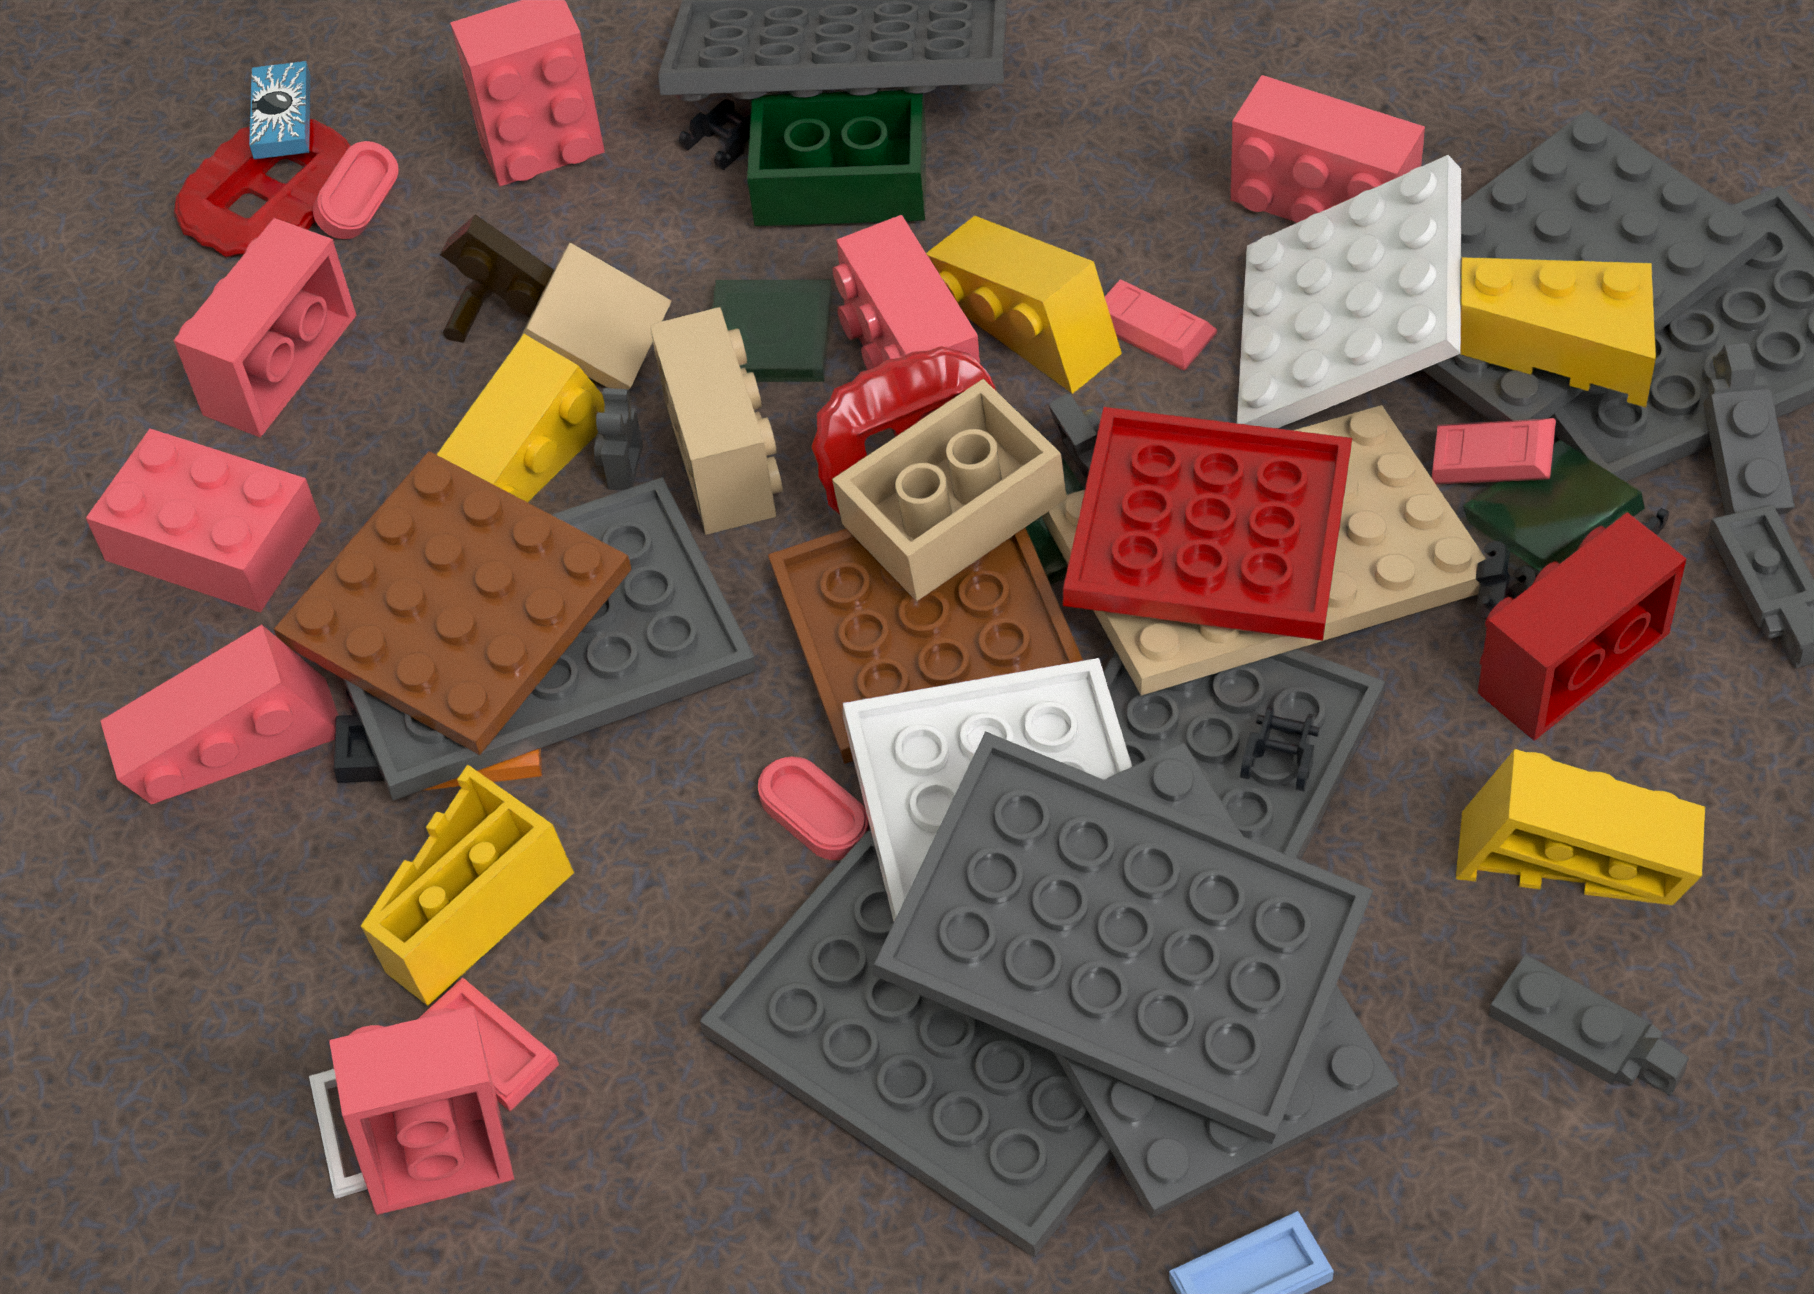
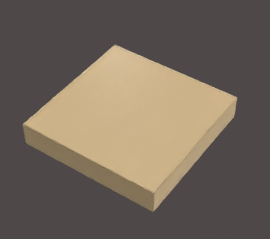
M569 243L562 253L521 337L523 334H526L577 364L589 378L607 388L629 390L653 342L650 324L662 322L671 300L574 244Z

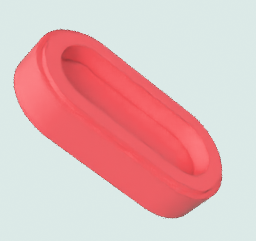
M370 141L358 142L348 148L320 190L313 206L314 219L325 233L338 239H352L366 229L397 179L399 169L393 154L384 146Z
M784 757L770 763L762 771L758 780V791L763 809L819 857L828 860H842L870 829L864 806L811 761L801 757Z

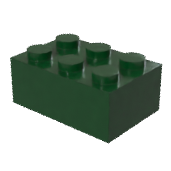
M890 90L877 91L869 95L834 92L820 93L812 97L778 94L763 95L762 97L752 99L747 182L754 226L884 222L899 215H902L905 221H925L927 134L923 93Z

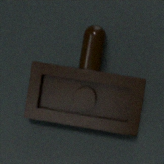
M475 214L447 239L440 253V256L455 265L464 276L472 279L465 287L443 331V335L447 340L464 343L484 301L493 293L505 300L510 308L530 318L554 269Z

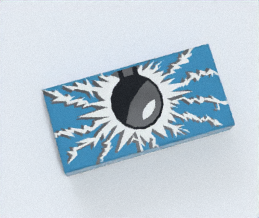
M307 61L252 68L249 146L254 159L309 153L311 75Z

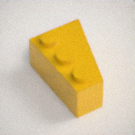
M973 216L926 253L968 319L1072 394L1122 354L1094 261L978 216Z
M1462 257L1460 355L1530 375L1535 367L1570 377L1569 386L1589 391L1591 384L1626 393L1628 394V403L1646 408L1656 360L1652 263Z
M523 334L437 455L512 495L529 502L597 435V412L604 413L605 411L603 395L577 364Z
M1514 749L1462 811L1456 879L1476 882L1477 870L1520 875L1519 887L1541 889L1542 878L1585 883L1584 895L1674 905L1702 877L1705 806L1678 799L1674 794L1666 791H1652L1622 782L1603 772H1589L1556 762L1541 753L1524 752Z
M468 764L457 779L461 789L446 812H436L426 826L430 836L413 862L407 860L402 862L361 924V928L386 974L427 1006L574 874L553 824Z

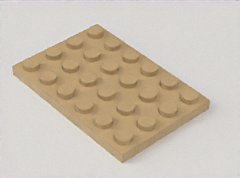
M1382 405L1294 430L1353 438L1323 641L1479 593L1480 583L1476 580L1477 564L1486 559ZM1085 490L1067 494L1066 500L1042 515L1044 523L1067 564H1069ZM1093 610L1141 696L1321 642L1320 640Z

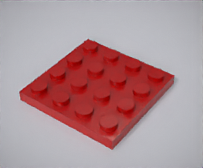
M1103 407L1064 582L1063 606L1323 641L1353 438Z

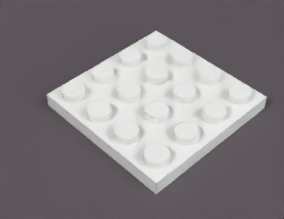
M1449 155L1424 166L1417 167L1400 177L1371 190H1366L1347 201L1320 213H1315L1305 220L1274 234L1264 236L1258 241L1247 245L1237 412L1238 424L1280 428L1460 354L1461 168Z
M1099 658L843 703V720L893 921H895L985 731L1101 779H1107L1132 767Z

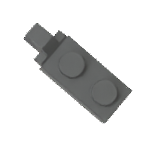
M1749 343L1725 344L1721 351L1712 357L1716 379L1710 380L1707 384L1708 398L1703 402L1724 513L1729 515L1771 504L1774 505L1778 514H1787L1795 505L1772 391L1768 389L1769 385L1765 375L1755 376L1756 368Z
M1770 504L1712 518L1709 534L1758 628H1762L1767 639L1780 636V642L1794 668L1814 664V579L1774 505Z
M1527 954L1523 956L1490 1005L1489 1016L1611 1085L1618 1081L1632 1086L1635 1079L1639 1078L1671 1096L1685 1074L1689 1057L1663 1041V1033L1652 1024H1649V1021Z

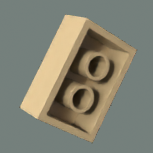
M720 307L650 324L666 407L705 535L776 517L773 494L783 492L774 456L768 458L766 456L776 454L777 450L768 418H762L759 411L754 412V410L762 408L753 372L747 373L745 368L740 369L739 366L747 364L746 352L739 329H727Z
M984 379L832 479L842 524L916 601L1067 499L1061 453Z

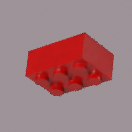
M1628 512L1607 528L1604 526L1595 528L1586 536L1574 554L1561 564L1558 561L1548 564L1535 578L1531 587L1515 599L1512 597L1503 599L1489 613L1485 621L1487 629L1484 650L1479 662L1481 671L1477 693L1535 741L1670 634L1687 558Z

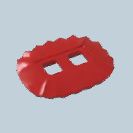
M310 119L309 153L254 159L249 146L250 126L239 129L229 141L222 143L211 157L205 159L197 170L186 178L180 192L176 196L174 217L178 221L183 235L194 237L202 246L212 247L225 257L236 254L244 255L252 240L258 238L274 218L309 230L311 225L316 222L313 215L315 200L335 167L351 146L349 142L334 129L315 119ZM282 159H289L304 167L287 183H281L265 175ZM248 193L267 201L250 218H244L229 210V207L242 195Z
M940 346L929 351L910 352L901 358L885 360L876 368L860 372L853 381L834 388L830 401L817 413V433L811 446L818 463V477L826 490L828 506L840 515L832 479L867 456L865 440L870 435L891 428L894 437L919 422V418L923 414L943 406L982 379L996 390L991 376L984 367L969 353Z

